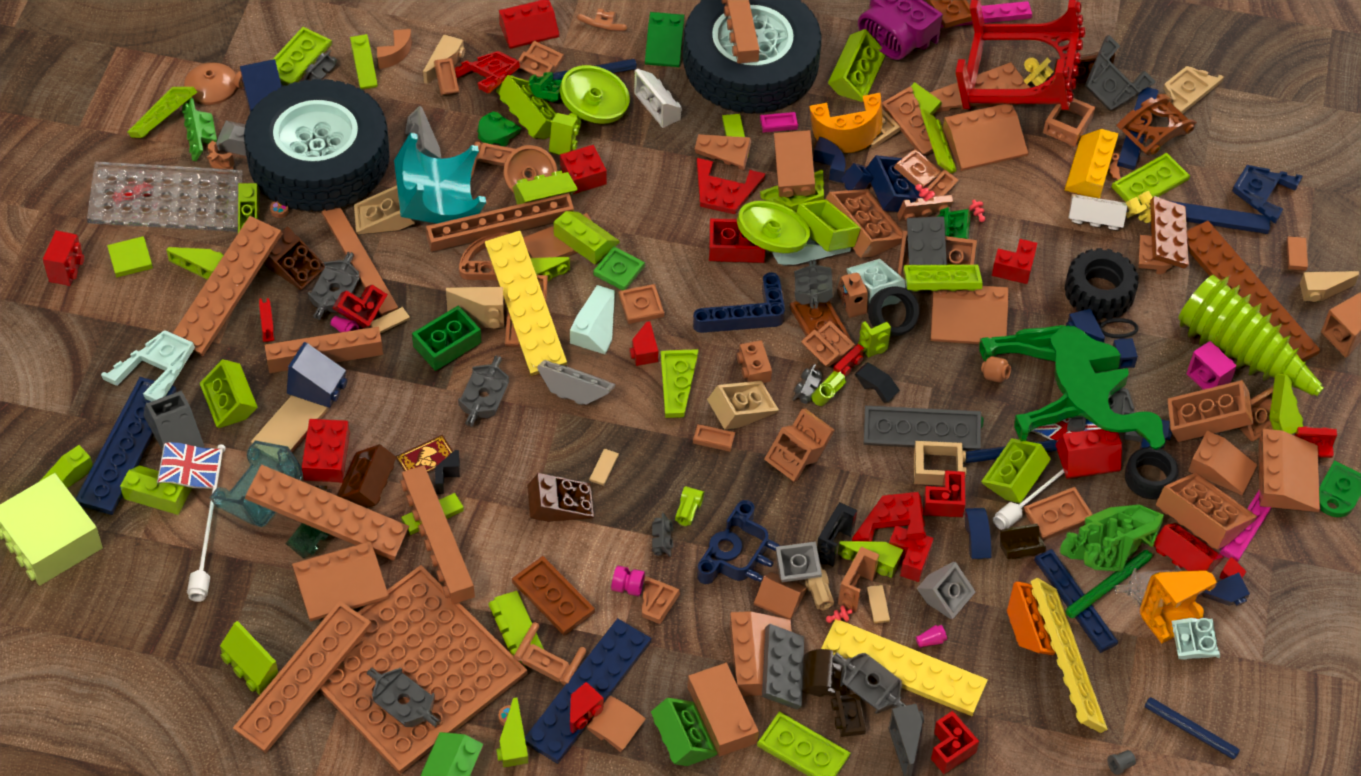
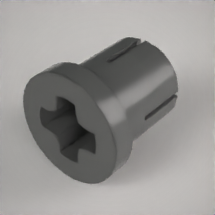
M1129 750L1117 755L1112 754L1107 759L1109 768L1115 775L1122 774L1124 770L1136 764L1135 756Z

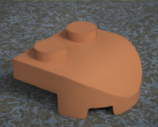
M1140 235L1138 268L1154 269L1156 274H1164L1166 270L1173 268L1174 265L1153 259L1152 236Z

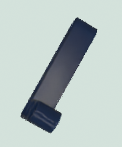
M773 272L766 273L763 276L762 294L764 303L708 307L695 310L693 314L694 330L699 333L782 325L784 322L785 306L779 276Z

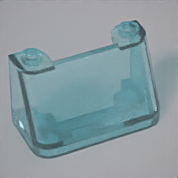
M255 440L247 451V459L251 464L248 470L230 492L226 488L219 487L209 498L215 506L251 525L263 527L275 514V511L245 499L261 464L298 480L302 479L303 473L301 465L288 446Z

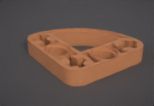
M501 232L481 237L473 242L461 257L459 263L461 278L466 280H497L491 261L471 260L478 252L486 248L485 241L510 233ZM484 268L491 269L489 273H483L481 270Z

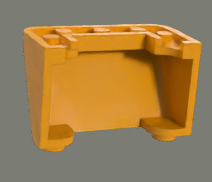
M1207 571L1158 572L1150 577L1140 606V614L1161 644L1174 638L1172 621L1187 618H1203L1204 610L1195 600L1200 592L1204 590L1211 591L1215 588L1217 582L1214 575Z

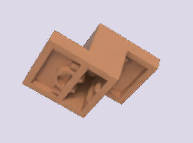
M804 408L800 411L793 425L781 428L764 460L793 482L797 481L806 465L818 461L835 430Z

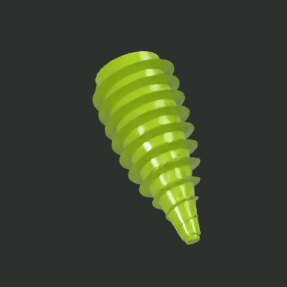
M1215 275L1208 277L1189 298L1178 316L1180 327H1189L1188 337L1192 338L1199 334L1201 336L1200 346L1211 341L1220 350L1224 351L1228 358L1237 359L1236 369L1245 365L1250 366V376L1259 371L1263 373V381H1266L1271 377L1275 378L1276 374H1287L1291 379L1293 388H1298L1312 396L1318 397L1324 387L1305 365L1306 361L1303 362L1298 356L1299 348L1293 350L1288 343L1291 335L1283 338L1279 333L1282 323L1273 327L1269 322L1272 313L1263 317L1259 313L1262 303L1252 307L1249 304L1251 294L1242 298L1238 294L1240 285L1232 289L1227 285L1229 276L1222 280Z

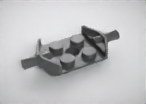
M347 252L344 260L324 262L325 268L312 292H308L309 300L317 307L313 315L315 319L318 318L320 320L324 312H336L332 307L339 295L346 290L352 293L360 279L359 272L350 264L354 257L352 252ZM333 287L339 288V290L335 292L330 291V289Z
M810 260L809 266L794 271L795 300L802 305L810 304V307L814 309V304L815 308H817L818 303H827L833 297L831 267L819 266L815 260H813L812 264V260Z
M494 356V360L490 365L472 367L473 373L462 397L458 399L461 409L469 414L465 422L467 426L470 424V427H472L475 419H478V417L490 418L496 414L509 384V376L499 368L502 361L500 356ZM482 392H487L489 394L486 397L479 396V394Z
M836 652L833 656V660L843 668L840 686L842 687L844 684L877 709L875 711L876 714L892 708V706L896 708L907 706L900 701L902 680L868 654L861 653L852 658L848 657L845 659ZM869 676H873L877 679L876 685H872L868 682Z
M373 667L367 671V675L374 679L376 683L372 693V701L405 727H415L426 721L435 728L440 724L441 720L432 715L435 694H429L402 672V668L383 674L378 673ZM403 697L410 700L407 704H400L398 702Z

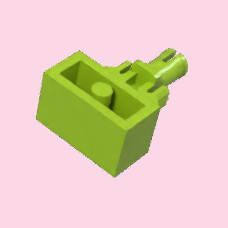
M557 113L551 125L549 152L560 155L577 149L578 141L576 136L581 127L582 118L574 113L569 115Z

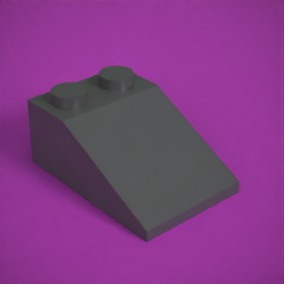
M917 704L892 708L888 727L903 776L912 775L919 736L922 733V723H924L923 713L918 710Z

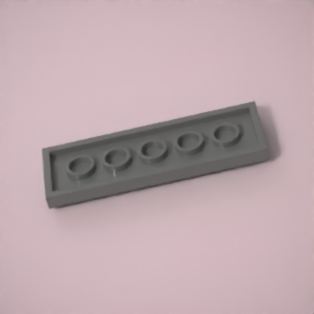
M865 405L863 445L914 447L915 441L962 443V450H980L981 411Z

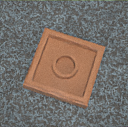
M916 149L894 166L915 186L920 184L922 188L929 185L942 172Z
M655 284L619 291V298L628 324L664 317V310Z

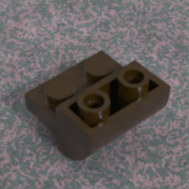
M816 649L804 655L802 692L821 697L823 694L834 697L835 691H840V695H846V686L844 684L842 687L840 686L843 668L833 660V650Z

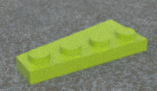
M171 87L127 131L131 138L145 137L150 130L197 93L194 87Z
M699 349L661 351L665 418L685 416Z

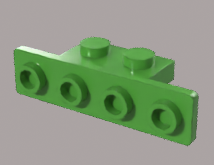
M191 97L183 104L182 113H184V125L187 129V140H189L190 145L189 152L192 156V161H197L203 152L202 143L217 142L212 114L196 111L194 100Z

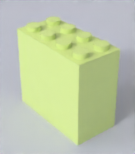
M55 473L0 504V539L6 540L5 544L10 553L15 552L19 565L26 567V573L30 580H35L39 586L103 548L97 527Z

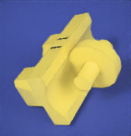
M1047 57L1039 65L1037 59L1028 58L1024 62V66L1031 73L1023 81L1026 84L1031 81L1035 86L1042 84L1054 72L1048 66L1051 60Z
M1149 191L1138 195L1142 205H1140L1137 197L1126 202L1129 212L1126 213L1127 218L1139 213L1138 218L1140 221L1145 223L1151 222L1149 207L1152 196Z

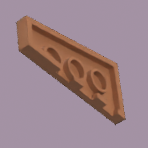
M911 86L882 102V108L900 126L901 132L917 151L924 157L934 152L919 103L914 97Z

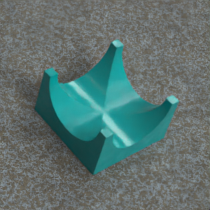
M410 133L394 159L401 217L438 224L479 214L486 204V197L478 196L473 200L470 190L472 168L479 153L478 146L471 145L468 150L455 157L432 158L424 155L417 149L418 136L415 133Z

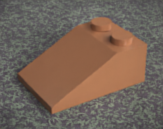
M1207 431L1191 461L1188 472L1197 473L1208 481L1243 495L1257 464L1227 439Z

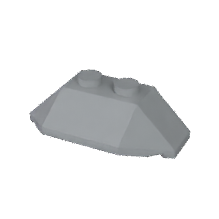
M548 360L542 361L537 368L550 392L557 394L560 398L574 400L577 404L587 405L607 395L615 388V384L567 366L552 363Z

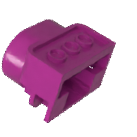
M870 0L869 9L858 18L859 31L866 29L882 47L881 50L878 49L881 53L891 59L900 60L914 50L915 47L925 50L928 48L930 41L935 44L938 43L943 14L923 0Z

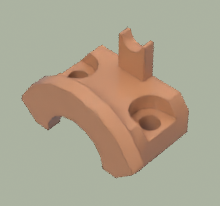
M210 142L208 144L210 154L207 156L210 166L218 172L228 173L234 171L233 154L230 152L218 154L216 142Z

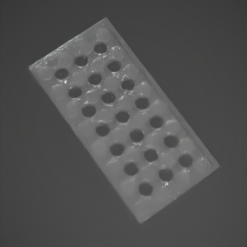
M95 162L87 223L237 232L238 183H242L243 170ZM110 177H115V178H116V180H114V181H109V180H107V179L110 178ZM129 178L135 179L133 182L126 181ZM147 179L153 180L152 183H146L145 181ZM166 180L172 181L170 184H164L163 182ZM185 181L190 182L189 185H183L182 183ZM205 182V183H208L209 185H208V186H201L200 184ZM220 184H227L228 186H226V187H220L219 185H220ZM109 191L114 192L113 195H106ZM128 192L133 193L132 196H125L124 194ZM148 193V194H151L152 196H150V197H144L143 195ZM163 195H170L169 198H162ZM181 196H188L189 198L184 200V199H181L180 197H181ZM200 197H207V198H208L207 200H204V201L199 200ZM219 198H225L226 200L223 201V202H220V201H218L217 199H219ZM105 206L113 207L109 210L104 209ZM124 207H130V208H131V209L128 210V211L123 210ZM143 208H149V209H150V210L147 211V212L141 211ZM161 209H168V210H169V211L166 212V213L160 212ZM186 210L187 213L180 214L179 211ZM199 211H204V212H206V214H204V215H199V214H197V213H198ZM218 212L225 213L223 216L216 215Z

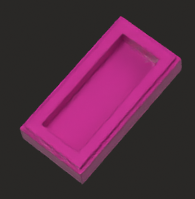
M795 112L760 115L763 133L798 129Z

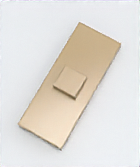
M401 307L372 321L370 326H379L381 334L410 320V317L404 308Z
M604 449L589 481L604 486L619 453Z
M883 585L867 587L874 624L890 622Z

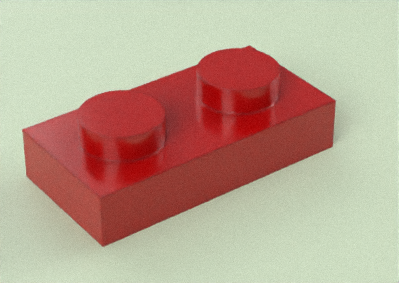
M857 344L834 366L833 371L841 372L846 377L854 365L857 366L862 362L864 347Z

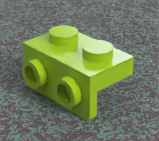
M866 321L862 322L858 344L864 347L863 352L868 358L876 354H882L888 349L891 326L888 322L872 329Z

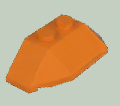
M1016 581L1013 584L1007 613L1018 645L1037 653L1054 655L1056 652L1051 647L1050 641L1052 640L1050 634L1044 628L1045 621L1038 611L1039 604L1032 594V585Z

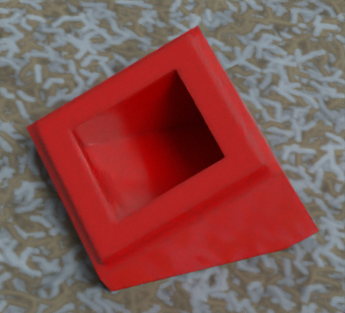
M1230 557L1222 569L1219 578L1225 579L1239 572L1243 579L1247 571L1234 558Z

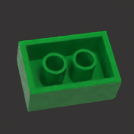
M459 305L412 333L413 347L435 371L482 343L481 329Z

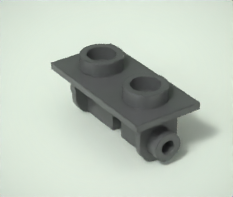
M331 50L326 54L322 53L317 58V63L315 65L311 64L305 70L307 74L304 80L308 77L310 81L312 79H323L326 73L322 69L329 73L337 65V59L329 56Z
M815 364L809 369L806 368L801 374L802 381L793 390L795 392L793 401L797 397L804 404L811 401L812 393L822 379V373L814 370Z
M662 513V519L655 518L652 522L653 537L659 536L652 538V551L656 556L666 552L671 557V548H673L671 531H673V524L664 513Z

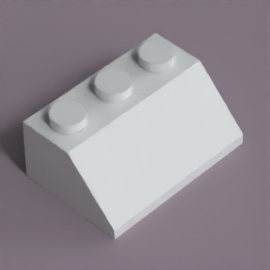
M636 69L634 94L660 126L664 128L681 120V105L672 98L668 90L666 91L662 82L652 73Z
M1072 194L1068 217L1074 223L1082 224L1083 221L1090 222L1091 226L1100 227L1101 224L1108 225L1109 229L1119 230V227H1124L1127 204Z

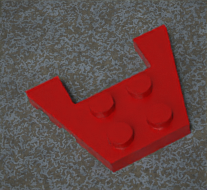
M496 51L477 57L478 61L461 62V66L454 69L456 78L470 71L486 77V79L478 82V88L489 94L508 75H512L519 69L520 64L518 60Z
M697 158L700 207L735 215L748 200L749 195L752 192L754 193L757 186L765 180V173L753 170L749 171L745 184L710 176L713 161Z
M919 492L882 496L855 533L852 541L872 542L875 529L909 525L906 533L909 540L926 538L925 522L922 515V500Z

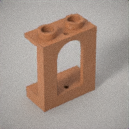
M860 547L841 583L838 605L845 606L846 610L851 609L857 612L861 589L855 586L860 577L871 581L874 580L879 554Z

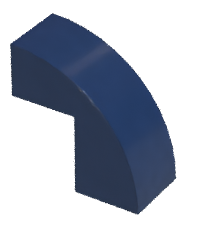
M819 137L814 149L813 161L830 165L829 180L843 183L841 178L845 174L846 163L842 151L833 142Z
M966 508L965 528L969 534V555L971 559L991 558V536L987 512L985 508Z

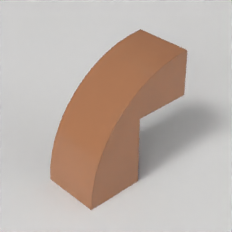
M411 29L393 30L394 46L377 47L379 69L394 66L408 55L412 46Z

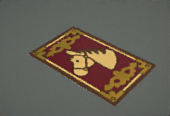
M442 434L396 455V459L404 471L425 465L427 473L434 471L435 467L449 456L453 450Z

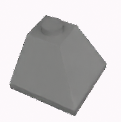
M226 120L216 142L218 150L246 156L244 144L245 124Z
M816 542L776 547V561L781 582L822 577Z
M952 562L929 574L917 587L927 604L950 619H953L975 593V590L956 562Z

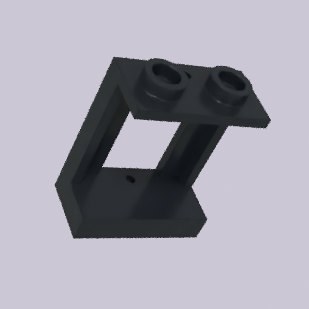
M839 502L822 530L817 543L819 561L832 567L835 565L838 545L833 541L839 532L849 537L852 536L857 516L856 509Z

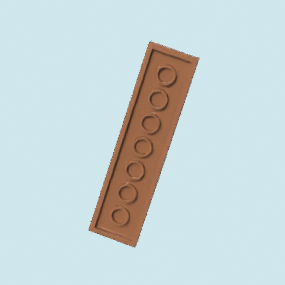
M249 216L173 332V334L193 342L195 346L193 352L204 356L282 236V231Z
M262 464L245 496V499L354 545L371 542L376 554L393 561L409 528L406 524Z
M339 601L233 727L234 731L267 753L372 626L371 621Z

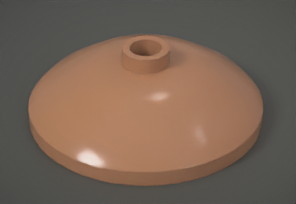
M221 63L201 64L187 74L184 87H194L197 93L192 98L197 103L204 105L219 104L231 98L236 92L237 87L234 85L236 73L230 67Z
M526 145L515 149L507 157L503 167V176L506 185L514 193L512 187L517 184L518 180L527 179L531 181L539 175H545V177L552 176L551 173L557 171V166L553 157L546 150L538 146ZM525 172H529L531 177H526Z

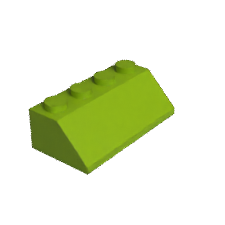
M866 29L849 36L828 81V84L838 95L863 102V96L868 95L885 57L878 50L882 49L880 44Z
M508 75L496 90L500 100L509 106V111L518 117L519 123L528 129V134L531 137L544 140L549 138L552 120L557 113L545 99L533 95L529 87V81Z

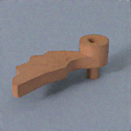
M1113 153L1109 174L1112 175L1113 179L1119 180L1121 179L1119 167L1117 166L1119 155Z

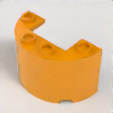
M876 93L863 96L865 111L830 117L827 103L809 106L812 131L817 140L819 137L828 139L838 146L842 153L857 152L873 143L877 135L880 134L883 125L881 94Z

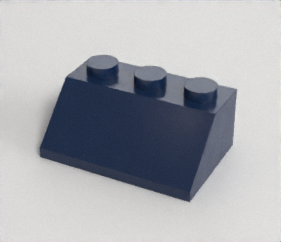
M875 155L866 168L874 176L871 184L884 211L898 212L904 200H910V203H913L921 198L919 196L920 191L915 189L916 186L894 168L896 163L903 158Z

